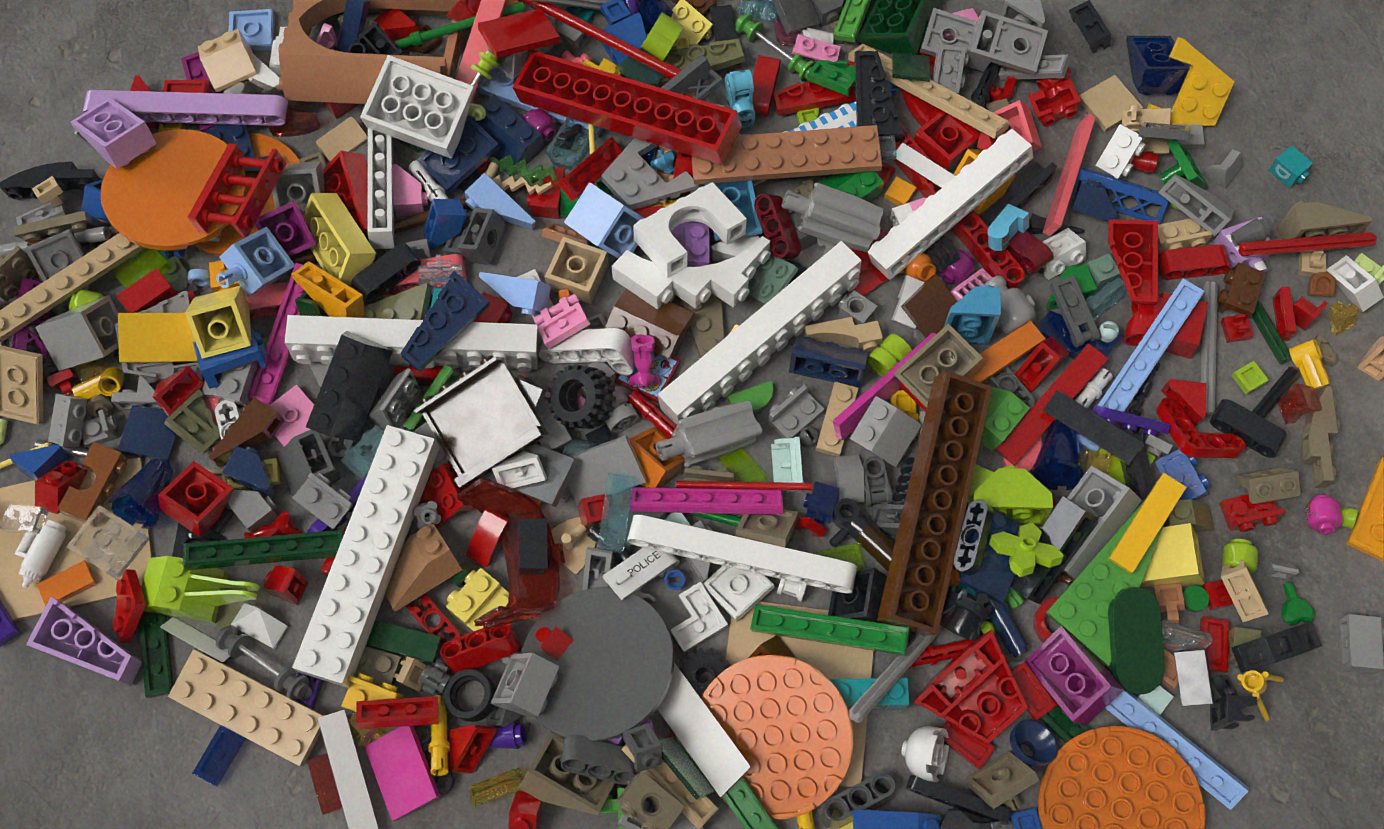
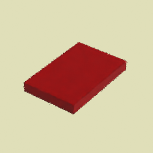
M541 8L478 23L479 32L496 58L560 43V36Z

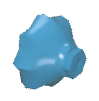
M661 149L657 150L659 157L650 162L651 167L656 170H662L666 174L674 171L677 151L671 150L663 153Z

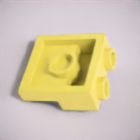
M480 568L477 572L472 570L465 577L464 582L466 584L460 591L456 589L448 596L446 607L474 632L497 622L507 621L521 603L505 590L499 582Z

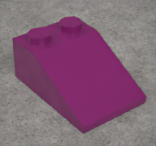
M1060 626L1025 660V663L1074 723L1087 725L1124 691L1111 673L1063 626Z

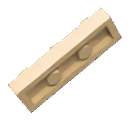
M838 382L834 383L816 446L817 452L840 456L844 439L840 440L835 436L833 420L855 401L858 392L857 387Z

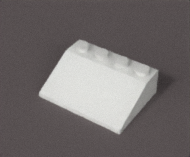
M388 55L360 118L367 128L452 159L462 135L474 86Z

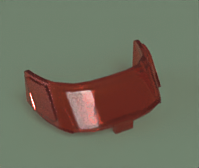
M479 479L458 493V500L472 506L482 514L489 508L509 519L503 540L501 541L508 573L509 601L506 607L498 606L474 620L475 626H483V629L495 628L541 616L540 613L553 609L557 605L556 600L560 590L559 567L565 564L563 545L554 543L548 522V570H545L544 574L519 575V519L545 518L541 507L531 498L514 488L486 479Z

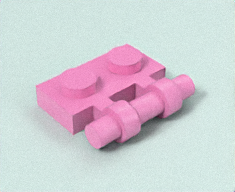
M575 293L568 298L565 296L559 299L558 304L549 309L547 307L540 311L541 314L533 318L548 349L590 325Z

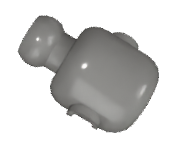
M1000 275L991 278L985 283V285L1000 288L1001 316L996 325L997 328L1000 327L1005 334L1009 335L1027 322H1034L1036 319L1035 303L1030 295L1025 296L1019 288L1008 289L1005 278Z

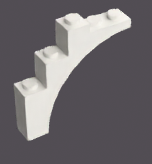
M762 236L750 248L735 257L716 264L686 267L668 278L654 262L643 259L626 250L612 265L613 280L656 309H659L663 303H668L673 294L696 309L701 302L704 303L708 300L711 293L734 307L739 301H744L748 296L749 280L754 276L756 268L760 264H765L771 254L769 252L770 241Z

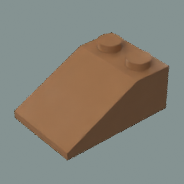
M434 523L419 529L408 538L402 547L385 592L395 612L462 570Z

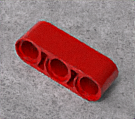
M758 55L753 74V107L757 115H769L780 70L781 59Z
M1222 244L1170 249L1158 254V264L1163 280L1224 274L1228 269H1231L1226 247Z
M500 621L446 642L440 649V654L450 671L456 674L459 671L476 669L514 654L520 647V641L511 624L507 621Z

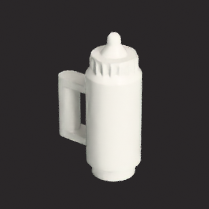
M47 520L45 525L42 524L40 529L28 527L14 555L24 558L19 571V575L23 577V588H27L32 582L39 583L42 577L47 574L66 537L67 527L51 520Z

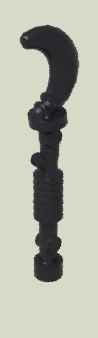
M1159 362L1156 363L1140 387L1138 395L1135 396L1137 402L1129 409L1130 414L1141 415L1142 410L1140 408L1143 405L1144 398L1148 396L1151 389L1152 379L1156 375V371L1159 370ZM1138 426L1137 431L1132 430L1133 434L1138 433L1141 427ZM1119 427L1123 431L1128 430L1127 428Z

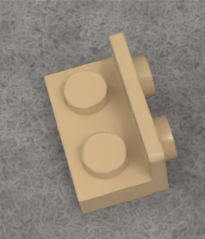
M1191 218L1158 225V248L1160 253L1170 249L1206 246L1212 237L1211 231H1205L1203 227Z

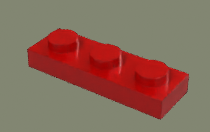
M438 696L356 701V729L439 724Z

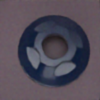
M1031 719L1022 720L1014 726L1010 733V745L1013 752L1023 763L1029 766L1044 767L1050 764L1057 756L1058 746L1054 735L1046 726L1038 721ZM1021 744L1030 747L1033 756L1026 755L1021 749Z

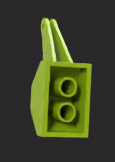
M975 464L967 500L968 504L974 500H983L992 509L1021 525L1028 523L1043 525L1047 521L1053 509L1052 493L1026 469H1019L1016 466L1009 465L998 468L993 472Z
M173 556L149 558L141 585L146 602L143 611L215 623L220 605L256 600L257 594L249 591H258L260 586L251 582L227 580L228 573L218 568L185 571L183 558Z

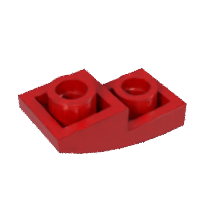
M487 508L475 529L466 557L487 568L493 561L498 543L503 540L509 519Z

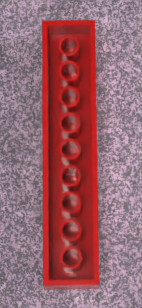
M532 50L512 87L521 103L723 165L742 127L736 110Z

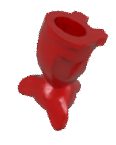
M284 511L278 515L273 524L264 525L253 533L246 532L244 536L245 538H255L282 534H301L302 532L295 527V521L290 516L289 511Z

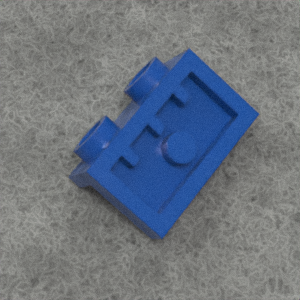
M1178 449L1155 461L1161 474L1165 473L1186 486L1179 500H1195L1203 495H1210L1207 488L1211 487L1204 473L1198 474L1195 468L1198 465L1196 458L1186 456Z

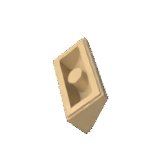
M351 116L316 141V145L330 162L340 150L352 152L367 141L368 136Z

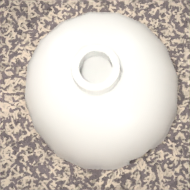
M931 726L917 728L910 735L908 741L905 740L903 742L902 756L905 757L906 765L913 775L927 781L939 782L936 776L937 774L943 775L949 752V745H944V737L949 738L946 729Z

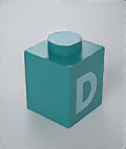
M1291 145L1276 158L1268 171L1288 188H1291L1296 182L1301 184L1310 175L1308 170L1313 162Z

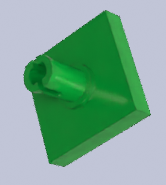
M1177 139L1167 142L1177 160V164L1159 174L1162 182L1166 184L1174 174L1180 177L1185 175L1189 182L1204 190L1207 189L1209 186L1188 150Z

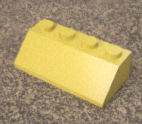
M311 193L304 217L317 245L310 247L325 272L346 285H350L352 279L358 273L372 264L375 260L376 252L337 193Z

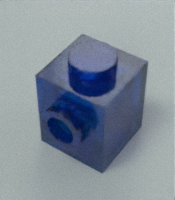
M815 481L812 494L807 493L803 507L807 508L806 516L819 524L830 523L840 488Z

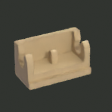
M1243 560L1239 561V565L1231 568L1230 564L1223 565L1221 578L1242 622L1268 615L1269 611Z

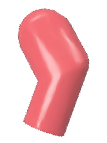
M568 50L561 56L562 59L582 64L585 59L591 61V58L585 53L580 57H575Z

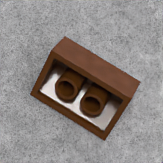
M626 288L614 305L605 329H621L630 338L635 335H649L655 340L654 352L670 359L677 356L695 313L670 301L666 304L663 303L659 309H656Z

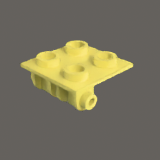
M680 0L668 14L669 17L684 26L673 44L677 49L689 48L690 44H698L701 39L705 38L708 40L712 36L711 27L713 24L687 1Z

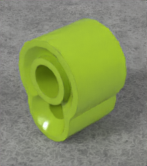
M662 12L641 48L663 61L684 26Z

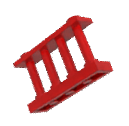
M229 143L187 218L197 231L201 233H207L211 224L215 222L233 225L243 239L248 237L287 165L277 149L272 148L265 160L245 157L237 144ZM243 167L261 169L257 178L238 176ZM233 185L251 187L246 197L229 195ZM223 203L241 206L236 216L218 213Z

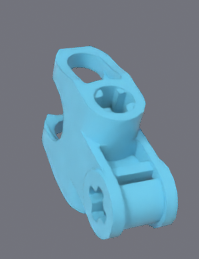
M750 69L745 70V72L734 71L725 76V97L730 108L738 112L740 121H746L741 123V131L750 129L754 125V84Z

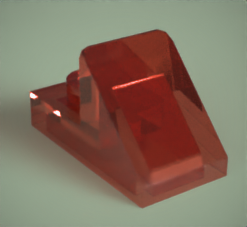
M1301 383L1294 384L1277 402L1285 425L1295 423L1303 414L1322 410L1315 388Z

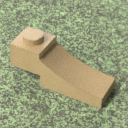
M852 317L808 325L804 329V337L813 338L817 342L844 344L859 348L867 353L880 347L883 339L878 321L854 325Z

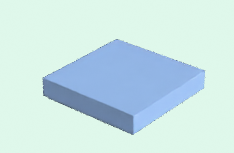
M274 9L229 12V31L239 28L252 51L272 50L275 35Z

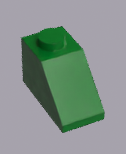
M1075 264L1065 268L1059 281L1074 275L1085 301L1092 299L1097 287L1087 264L1081 266ZM1053 293L1045 306L1047 311L1059 308Z

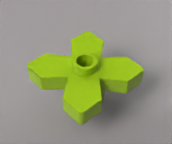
M1034 523L1020 526L1018 536L1004 531L993 534L989 543L997 553L1010 556V569L1019 577L1032 574L1036 563L1049 568L1059 565L1064 556L1056 546L1039 543L1042 532Z

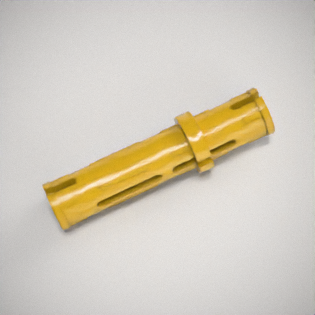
M436 695L438 696L439 724L431 725V742L428 745V750L431 753V774L436 775V770H438V776H443L449 772L448 752L450 751V743L447 741V708L444 698L442 697L441 701V695Z

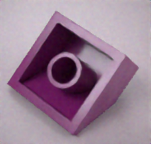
M296 200L258 217L255 223L258 231L267 227L289 257L317 245Z

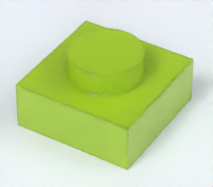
M1255 361L1250 362L1231 375L1246 395L1269 381Z

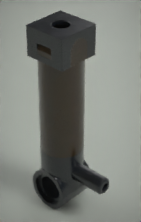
M849 498L839 500L835 505L832 518L834 524L840 530L829 540L830 545L836 548L850 535L888 572L895 543L859 510V506L854 500ZM848 510L851 512L852 517L844 518L839 512Z

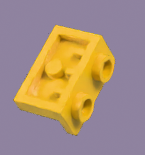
M359 673L358 677L349 676L348 681H351L341 706L356 712V701L400 699L404 695L398 693V687L383 682L382 686L372 683L373 677Z

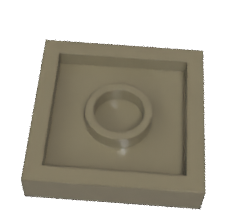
M783 509V514H744L736 528L735 536L786 547L798 522L799 512Z
M1010 751L965 778L968 787L994 809L1003 803L1004 807L1011 811L1016 810L1013 802H1015L1017 808H1020L1022 804L1017 794L1039 781L1036 772Z

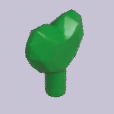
M1293 582L1283 584L1287 597L1281 611L1283 621L1290 626L1296 625L1300 621H1313L1316 614L1311 604L1305 599L1298 597Z

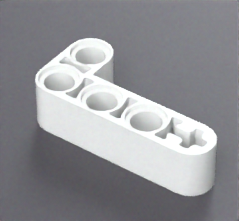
M618 328L580 330L548 349L543 341L539 351V357L548 363L608 362L611 368L621 375H631L635 366L634 351H632L630 343L631 338L625 331Z

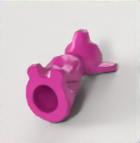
M635 335L631 337L630 343L632 351H634V362L638 372L629 378V385H637L642 389L649 388L652 384L659 385L660 378L650 371L652 352L655 348L654 338L649 335Z

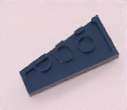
M455 271L450 275V280L446 286L439 292L432 308L428 309L421 325L416 328L401 351L402 358L419 373L490 306V302Z

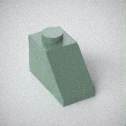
M1106 254L1087 263L1097 287L1095 293L1123 282L1113 254Z

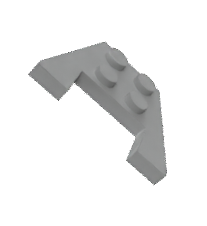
M636 138L628 144L601 175L602 182L622 204L631 210L658 203V200L670 197L673 199L680 197V193L690 191V193H693L699 188V184L694 185L693 178L686 171L666 183L641 157L656 148L657 145Z
M180 292L178 295L139 313H185L190 305L188 292ZM116 323L115 329L119 346L118 323ZM173 362L122 363L123 373L166 379L184 367L190 366L203 382L198 362L175 366Z

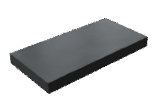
M533 444L524 451L539 456L547 479L511 489L557 507L579 462L574 458ZM493 471L483 476V478L497 483Z

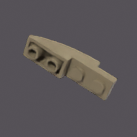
M1326 387L1314 400L1306 416L1301 437V463L1312 465L1315 488H1326L1336 477V468L1332 465L1331 458L1333 445L1329 441L1338 434L1340 422L1336 418L1335 408L1337 399L1333 395L1332 387Z

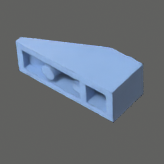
M485 173L465 191V198L467 199L465 203L472 210L474 208L494 209L505 222L530 230L535 228V220Z
M484 272L479 273V277L514 307L521 308L522 314L535 316L536 312H540L547 307L551 285L537 280Z

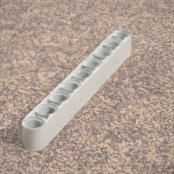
M644 515L633 516L627 539L630 544L840 593L853 592L857 566L850 562Z

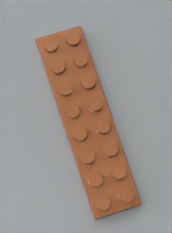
M877 125L740 135L736 137L723 165L692 156L694 185L710 184L711 182L724 183L881 171L882 160Z

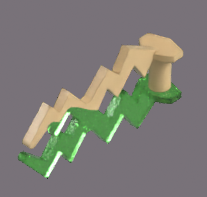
M511 155L499 161L493 157L488 159L490 165L486 175L503 191L510 187L513 192L526 185L529 195L535 191L540 195L553 187L551 182L543 185L542 179L550 174L552 180L557 182L552 165L543 170V166L539 164L531 171H528L525 159L515 165ZM497 170H501L502 173L507 170L510 177L502 182L501 176L495 177ZM520 171L522 177L515 182L513 175ZM537 177L538 181L533 184L532 180Z

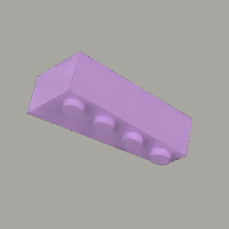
M52 596L26 644L39 651L130 686L142 665V661L68 605Z

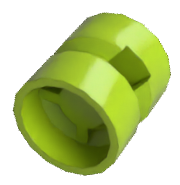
M891 333L882 341L880 347L875 348L869 354L867 362L875 373L883 377L909 354L912 349L904 339Z

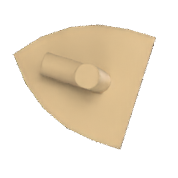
M580 517L569 519L557 525L547 534V552L577 575L585 566L587 547L595 548L596 542L587 536L589 530L594 525L591 524L586 529L581 524Z

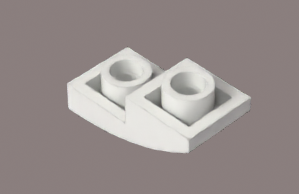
M906 275L898 295L900 299L891 319L892 321L916 329V325L904 312L901 305L925 282Z

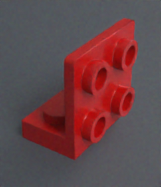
M449 463L440 464L430 473L418 504L428 503L429 501H434L437 504V514L441 516L440 522L434 524L437 529L459 511H476L482 506L472 485L458 487L454 480L458 475L452 464Z

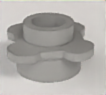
M434 501L421 503L413 509L419 529L431 523L438 524L440 522L441 516L437 514V504Z

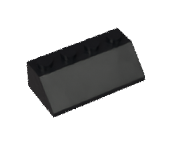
M349 331L341 334L306 428L329 437L358 441L394 350Z

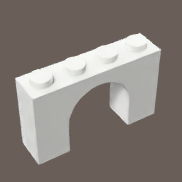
M713 182L698 188L686 197L679 198L675 203L659 209L653 215L643 218L634 224V241L667 278L687 267V251L671 234V231L679 224L690 221L706 224L726 245L746 234L747 218Z

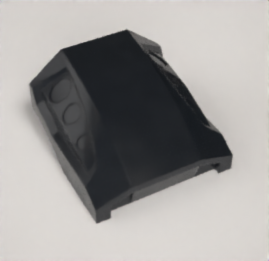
M376 21L358 35L355 43L350 45L347 52L383 55L405 54Z

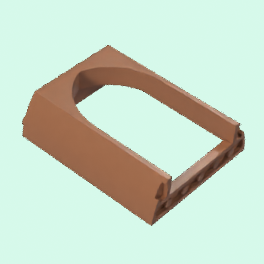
M293 0V10L288 16L289 23L287 28H284V39L278 48L281 74L279 89L284 92L287 100L367 103L388 55L335 51L323 47L309 38L313 26L332 15L345 11L346 0ZM368 0L370 2L367 13H384L389 9H400L407 15L446 16L459 0ZM465 29L448 35L444 57L390 56L455 79Z

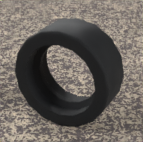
M475 669L459 671L449 679L445 686L443 696L445 706L452 715L463 721L476 722L482 720L492 712L495 706L491 704V700L495 694L496 687L488 676ZM467 681H478L482 684L485 691L481 704L472 711L461 709L456 701L460 687Z

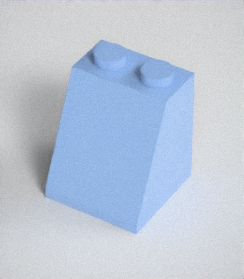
M589 182L564 223L596 246L619 259L626 250L633 253L638 244L634 241V224L644 217Z

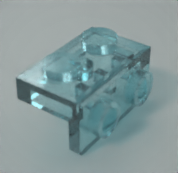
M567 118L549 144L546 154L553 166L565 167L566 170L571 171L583 161L590 150L589 129L582 128L580 134L575 137L571 149L560 148L564 141L557 139L558 135L569 131L575 125L572 118ZM594 131V133H595V141H596V139H597L598 136H597L596 132Z

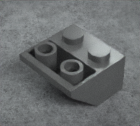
M308 430L293 437L277 455L293 496L308 479L307 476L310 473L315 476L320 473L331 483L341 479L323 435L314 430Z

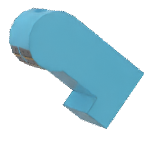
M1008 204L988 228L989 247L995 251L1005 250L1009 246V240L1017 231L1024 233L1029 228V213Z

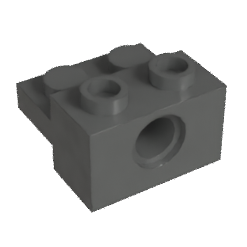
M474 208L472 212H467V221L463 223L461 232L447 241L443 252L446 255L460 254L471 263L491 264L506 223L494 209Z

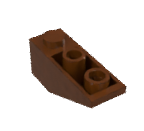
M254 397L250 403L243 407L241 415L236 422L228 427L226 435L220 443L213 447L209 456L210 460L216 466L222 468L227 464L236 446L243 449L246 446L255 449L266 443L284 422L283 417L277 410Z

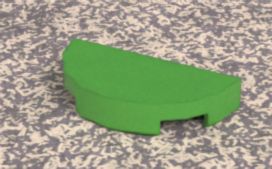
M772 381L728 395L726 400L729 404L749 400L753 413H758L765 409L772 399L774 390Z

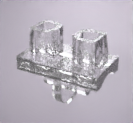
M441 254L436 255V262H427V266H418V283L422 285L428 282L433 286L431 292L433 293L434 288H437V284L448 283L453 271L462 277V264H451V261H442Z

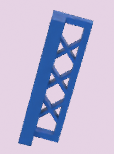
M1080 166L1071 197L1075 198L1077 194L1075 191L1079 180L1097 179L1102 182V186L1113 191L1116 198L1112 199V202L1118 201L1120 205L1114 204L1118 212L1143 220L1158 221V225L1160 224L1169 201L1159 194V191L1122 179H1116L1113 176ZM1130 195L1136 198L1138 205L1128 209L1123 207L1120 199ZM1139 199L1146 200V202L1141 203ZM1150 203L1161 205L1157 217L1147 215L1143 207ZM1140 208L1142 213L1137 212L1135 210Z

